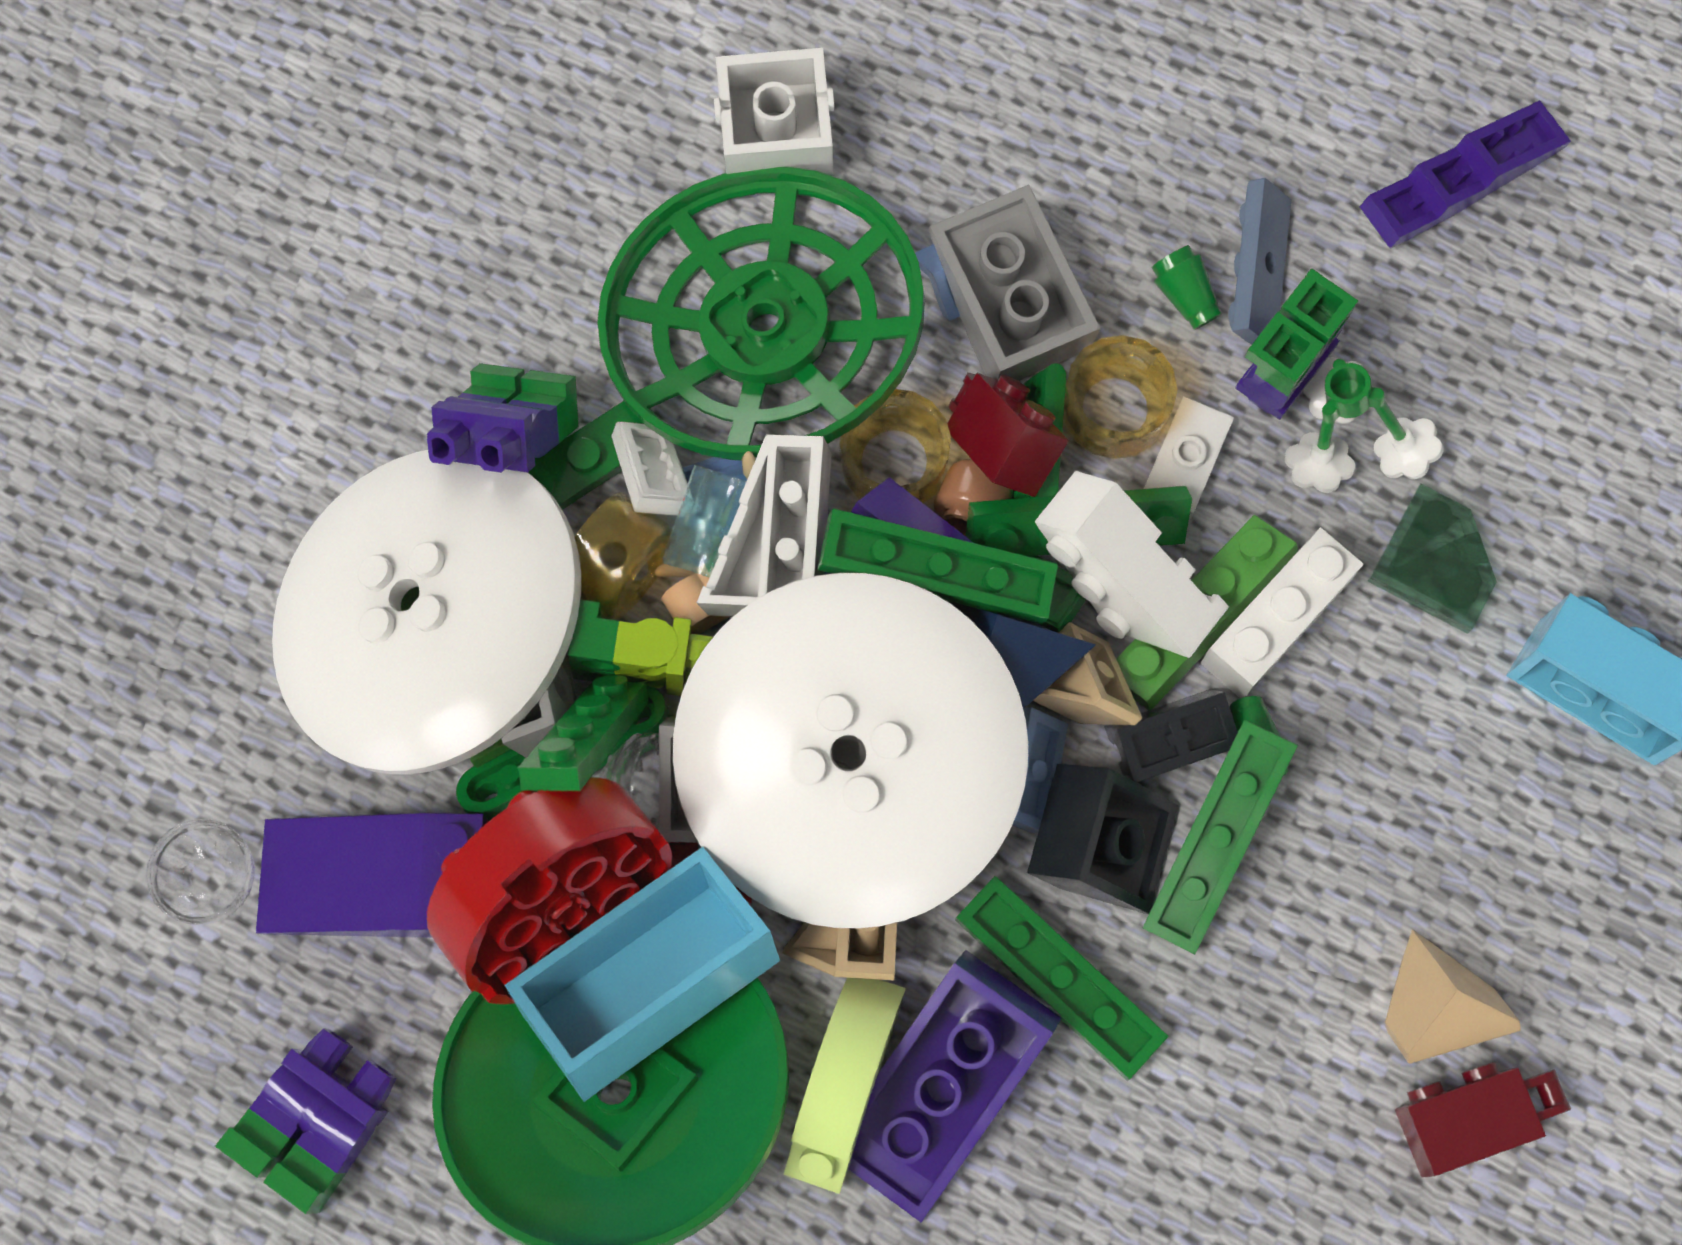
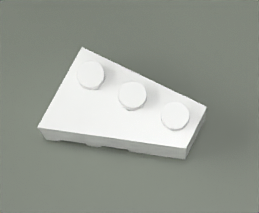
M765 436L738 501L740 506L728 535H724L718 549L719 556L706 587L703 586L697 600V604L708 615L734 616L750 603L774 589L798 580L824 575V571L817 569L827 526L832 453L823 436Z
M1075 471L1035 520L1036 525L1048 541L1046 545L1048 552L1057 561L1065 565L1074 578L1071 582L1073 588L1083 598L1090 601L1098 613L1096 617L1098 624L1116 638L1122 639L1126 635L1190 658L1229 608L1218 594L1208 596L1196 587L1189 579L1196 570L1185 558H1179L1175 563L1155 542L1162 532L1116 482Z

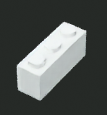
M1320 527L1209 648L1200 664L1239 698L1246 697L1351 582L1364 563Z

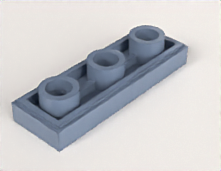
M1266 178L1248 181L1246 200L1240 207L1239 219L1242 227L1240 252L1236 254L1234 259V271L1237 277L1235 301L1231 303L1228 311L1231 330L1251 345L1275 314L1280 311L1292 201Z

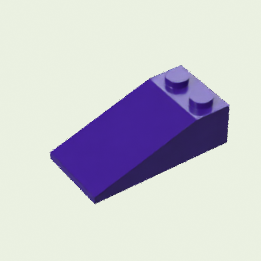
M448 813L265 819L256 934L432 938L427 926V907L434 887L442 874V862L450 853L463 847L489 820L483 814Z
M965 950L952 965L877 1075L848 1170L922 1223L1053 1035L1062 1018Z

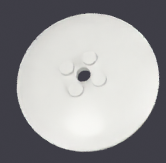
M428 450L415 452L390 461L361 477L344 490L317 518L298 546L283 578L274 614L272 646L276 677L283 699L302 730L316 744L330 754L354 766L386 774H417L449 767L473 757L509 733L532 710L555 678L565 658L576 626L581 597V569L576 541L566 515L550 492L527 472L505 469L502 473L485 471L479 465L453 462L450 465L432 463L429 459ZM419 586V598L412 604L410 609L401 611V601L405 593L411 588Z
M836 573L798 580L774 589L735 614L716 633L692 668L682 691L673 733V766L681 806L692 832L700 846L704 847L736 887L765 907L792 919L833 928H868L904 921L933 909L965 888L986 867L1008 835L1019 810L1028 768V736L1021 699L1011 673L987 636L966 615L932 592L905 581L866 573ZM852 735L864 743L866 759L861 766L855 769H844L835 763L832 757V746L842 736Z

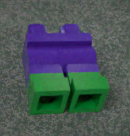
M1311 268L1282 305L1280 311L1275 314L1247 350L1245 358L1253 364L1239 380L1235 389L1248 397L1249 401L1267 414H1272L1281 420L1339 344L1340 340L1337 337L1344 328L1358 300Z
M479 363L470 371L471 386L458 397H447L445 401H438L431 407L433 428L427 433L428 454L432 463L450 465L453 462L479 465L485 471L502 473L506 469L528 473L535 467V458L543 457L579 427L576 376L530 370L525 374L524 369Z
M323 1028L303 1050L291 1048L281 1062L282 1065L270 1077L260 1095L235 1127H229L215 1145L217 1149L256 1178H266L263 1181L264 1184L304 1214L320 1213L367 1144L376 1126H379L387 1115L388 1111L382 1105L388 1098L397 1079L377 1063L367 1060L352 1082L346 1081L335 1072L353 1046L334 1031Z

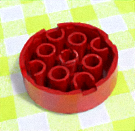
M591 777L580 791L524 790L510 801L504 811L491 819L463 847L450 853L442 862V874L434 887L427 907L429 933L471 992L481 993L489 1003L514 1004L515 1002L506 989L505 984L670 870L672 866L671 848L625 789L609 779Z

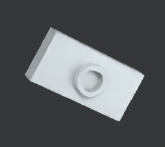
M1183 396L1144 489L1186 486L1192 497L1189 517L1191 519L1234 417Z
M617 422L612 433V440L634 512L678 515L680 511L679 516H688L693 499L675 444L649 429L645 424Z

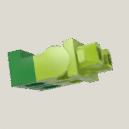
M580 600L578 618L569 645L568 659L573 679L593 682L602 676L622 675L627 678V682H647V686L654 687L655 689L666 686L668 695L681 696L692 668L713 637L691 634V619L674 617L673 627L666 621L658 618H646L637 623L602 619L600 602Z

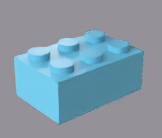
M1570 593L1538 621L1506 676L1654 766L1682 751V658L1660 647V641L1650 632L1638 627L1628 628L1608 616L1609 611L1598 601L1585 596L1576 597Z

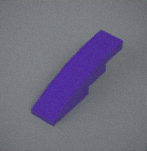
M1539 100L1466 134L1456 147L1418 164L1408 177L1368 195L1359 207L1391 249L1454 216L1564 149L1571 140Z

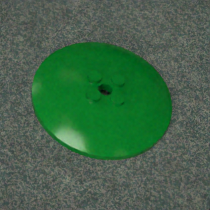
M758 977L617 1079H623L631 1083V1091L628 1097L618 1104L602 1102L601 1093L603 1089L584 1102L522 1016L515 1003H489L481 993L471 992L453 1019L444 1039L433 1082L432 1109L435 1134L446 1168L459 1191L474 1210L492 1227L521 1245H674L712 1223L736 1202L762 1169L774 1147L787 1105L789 1057L785 1035L771 998Z

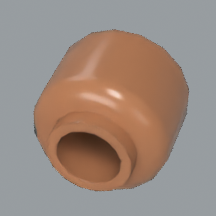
M964 459L954 463L946 473L934 499V512L966 536L969 502L1014 499V490L992 483L972 459Z

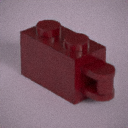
M978 372L976 374L967 373L963 379L964 384L955 398H952L948 405L953 414L944 429L992 483L1035 497L1069 440L1053 424L1056 419L1055 415L1045 407L1031 401L1027 397L1030 390L1018 380L1004 374L996 380Z
M1494 1061L1462 1072L1465 1084L1444 1091L1441 1081L1407 1092L1410 1104L1396 1108L1395 1112L1421 1177H1434L1546 1137L1540 1121L1571 1110V1107L1566 1099L1555 1069L1523 1080L1518 1067L1499 1072ZM1536 1087L1544 1108L1537 1111L1527 1090Z

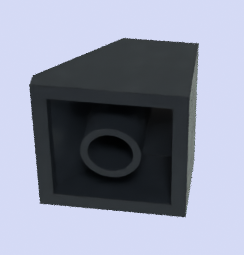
M1057 764L1027 873L1059 889L1149 914L1152 909L1179 805L1110 768Z

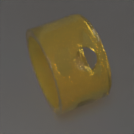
M1119 335L1101 338L1083 348L1070 366L1065 387L1064 424L1075 442L1093 455L1110 459L1134 457L1152 447L1165 431L1174 408L1178 388L1173 367L1160 350L1143 339ZM1130 356H1136L1140 358L1143 362L1139 361L1138 359H1134ZM1113 378L1129 381L1138 387L1146 399L1148 409L1146 420L1140 429L1118 432L1102 428L1089 419L1083 411L1085 395L1091 387L1102 380Z
M895 389L879 409L859 426L840 437L841 470L846 485L860 500L879 485V483L865 475L862 466L863 451L869 441L880 433L888 431L905 432L915 437L923 446L927 463L926 470L919 481L901 487L924 504L936 495L947 473L951 435L946 418L932 401L914 391ZM873 393L869 394L867 397H865L864 399H862L860 402H858V403H857L856 405H854V406L857 408L861 403H863V402H864L868 397H870Z
M617 492L605 500L591 514L574 537L581 569L580 599L600 602L601 615L609 620L621 618L645 596L658 579V576L655 575L656 569L661 564L668 562L673 553L677 540L675 529L656 514L634 512L630 496L625 492ZM647 562L648 572L646 576L641 580L633 581Z

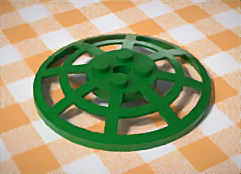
M786 166L731 174L723 173L696 183L666 200L644 218L625 240L609 267L600 294L597 320L600 351L611 381L627 407L649 429L671 443L701 455L728 460H742L744 454L747 451H751L756 459L761 445H750L756 424H771L791 420L822 406L836 422L805 436H823L828 444L859 426L879 409L901 383L916 355L924 327L925 294L919 261L908 236L893 215L866 192L845 180L818 171ZM759 193H775L772 223L740 227L708 240L691 217L705 208L733 198ZM797 194L816 197L839 205L862 218L871 228L848 250L841 243L822 232L794 225ZM673 229L691 254L683 259L669 276L659 294L657 303L625 296L628 285L642 260L657 242ZM769 242L767 261L748 263L732 270L721 257L724 253L745 245ZM886 243L895 254L905 277L909 298V316L878 319L875 292L863 265ZM791 244H799L816 250L833 260L834 263L814 279L804 270L789 264ZM703 268L715 284L705 296L700 311L675 307L684 287ZM850 279L859 297L861 320H830L825 298L846 280ZM763 314H771L779 318L776 325L767 331H756L750 327L754 319ZM620 317L652 324L653 349L660 370L665 377L637 391L628 378L621 358L618 334ZM670 328L699 332L707 355L679 370L671 352ZM905 338L901 354L893 370L878 389L856 408L841 392L848 387L861 371L872 350L874 341ZM827 342H857L848 362L830 382L813 365L823 352ZM719 372L743 383L737 407L715 401L698 391L695 386ZM795 378L810 394V396L785 406L760 409L766 385L777 384ZM680 395L687 403L701 412L724 421L733 422L727 443L705 441L680 432L661 420L650 408Z

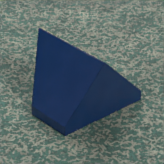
M960 605L958 608L987 636L999 652L1012 675L1023 709L1096 646V644L985 610Z

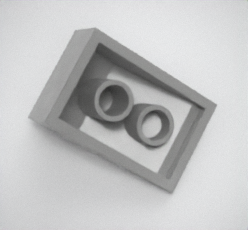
M1029 184L929 227L930 235L969 342L986 376L998 380L1004 374L1016 380H1021L1044 370L1053 363L1058 364L1092 348L1100 331V326Z

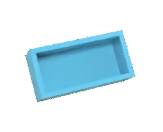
M701 847L505 984V987L522 1016L585 1102L780 961L769 928L704 847Z

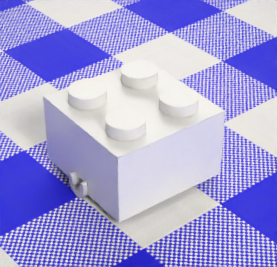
M823 48L716 57L719 97L714 98L716 121H721L726 174L785 166L818 171L827 175L833 174V145L829 111H834L833 88H827Z

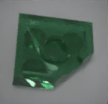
M1421 483L1415 490L1368 579L1369 583L1466 634L1473 629L1497 583L1471 509Z

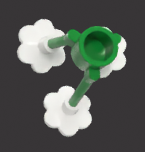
M1328 357L1303 390L1304 395L1310 399V413L1318 420H1322L1320 433L1309 432L1304 434L1299 444L1292 445L1286 450L1284 461L1292 469L1291 479L1295 485L1301 488L1314 486L1323 493L1336 491L1341 480H1347L1354 474L1355 462L1347 455L1348 444L1339 437H1332L1335 422L1338 424H1349L1356 417L1366 412L1369 407L1375 408L1388 428L1387 433L1380 436L1374 443V452L1381 459L1380 469L1386 477L1398 478L1405 475L1413 480L1423 477L1428 472L1429 463L1437 461L1442 456L1444 446L1436 437L1437 429L1431 420L1422 418L1413 422L1404 417L1397 419L1385 401L1384 391L1371 386L1369 373L1360 363L1356 361L1345 363L1343 359Z

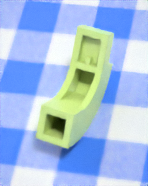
M846 979L823 1038L791 1138L792 1146L783 1175L840 1194L869 1098L895 1028L906 988L879 979Z

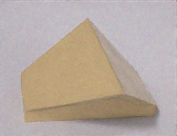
M1069 622L1058 633L1096 644V646L1033 701L1079 724L1136 725L1142 719V716L1109 642Z
M804 922L785 945L782 954L834 977L894 980L897 922L868 928H833Z
M1412 929L1385 1019L1388 1034L1409 1064L1521 1031L1520 1021L1492 986Z

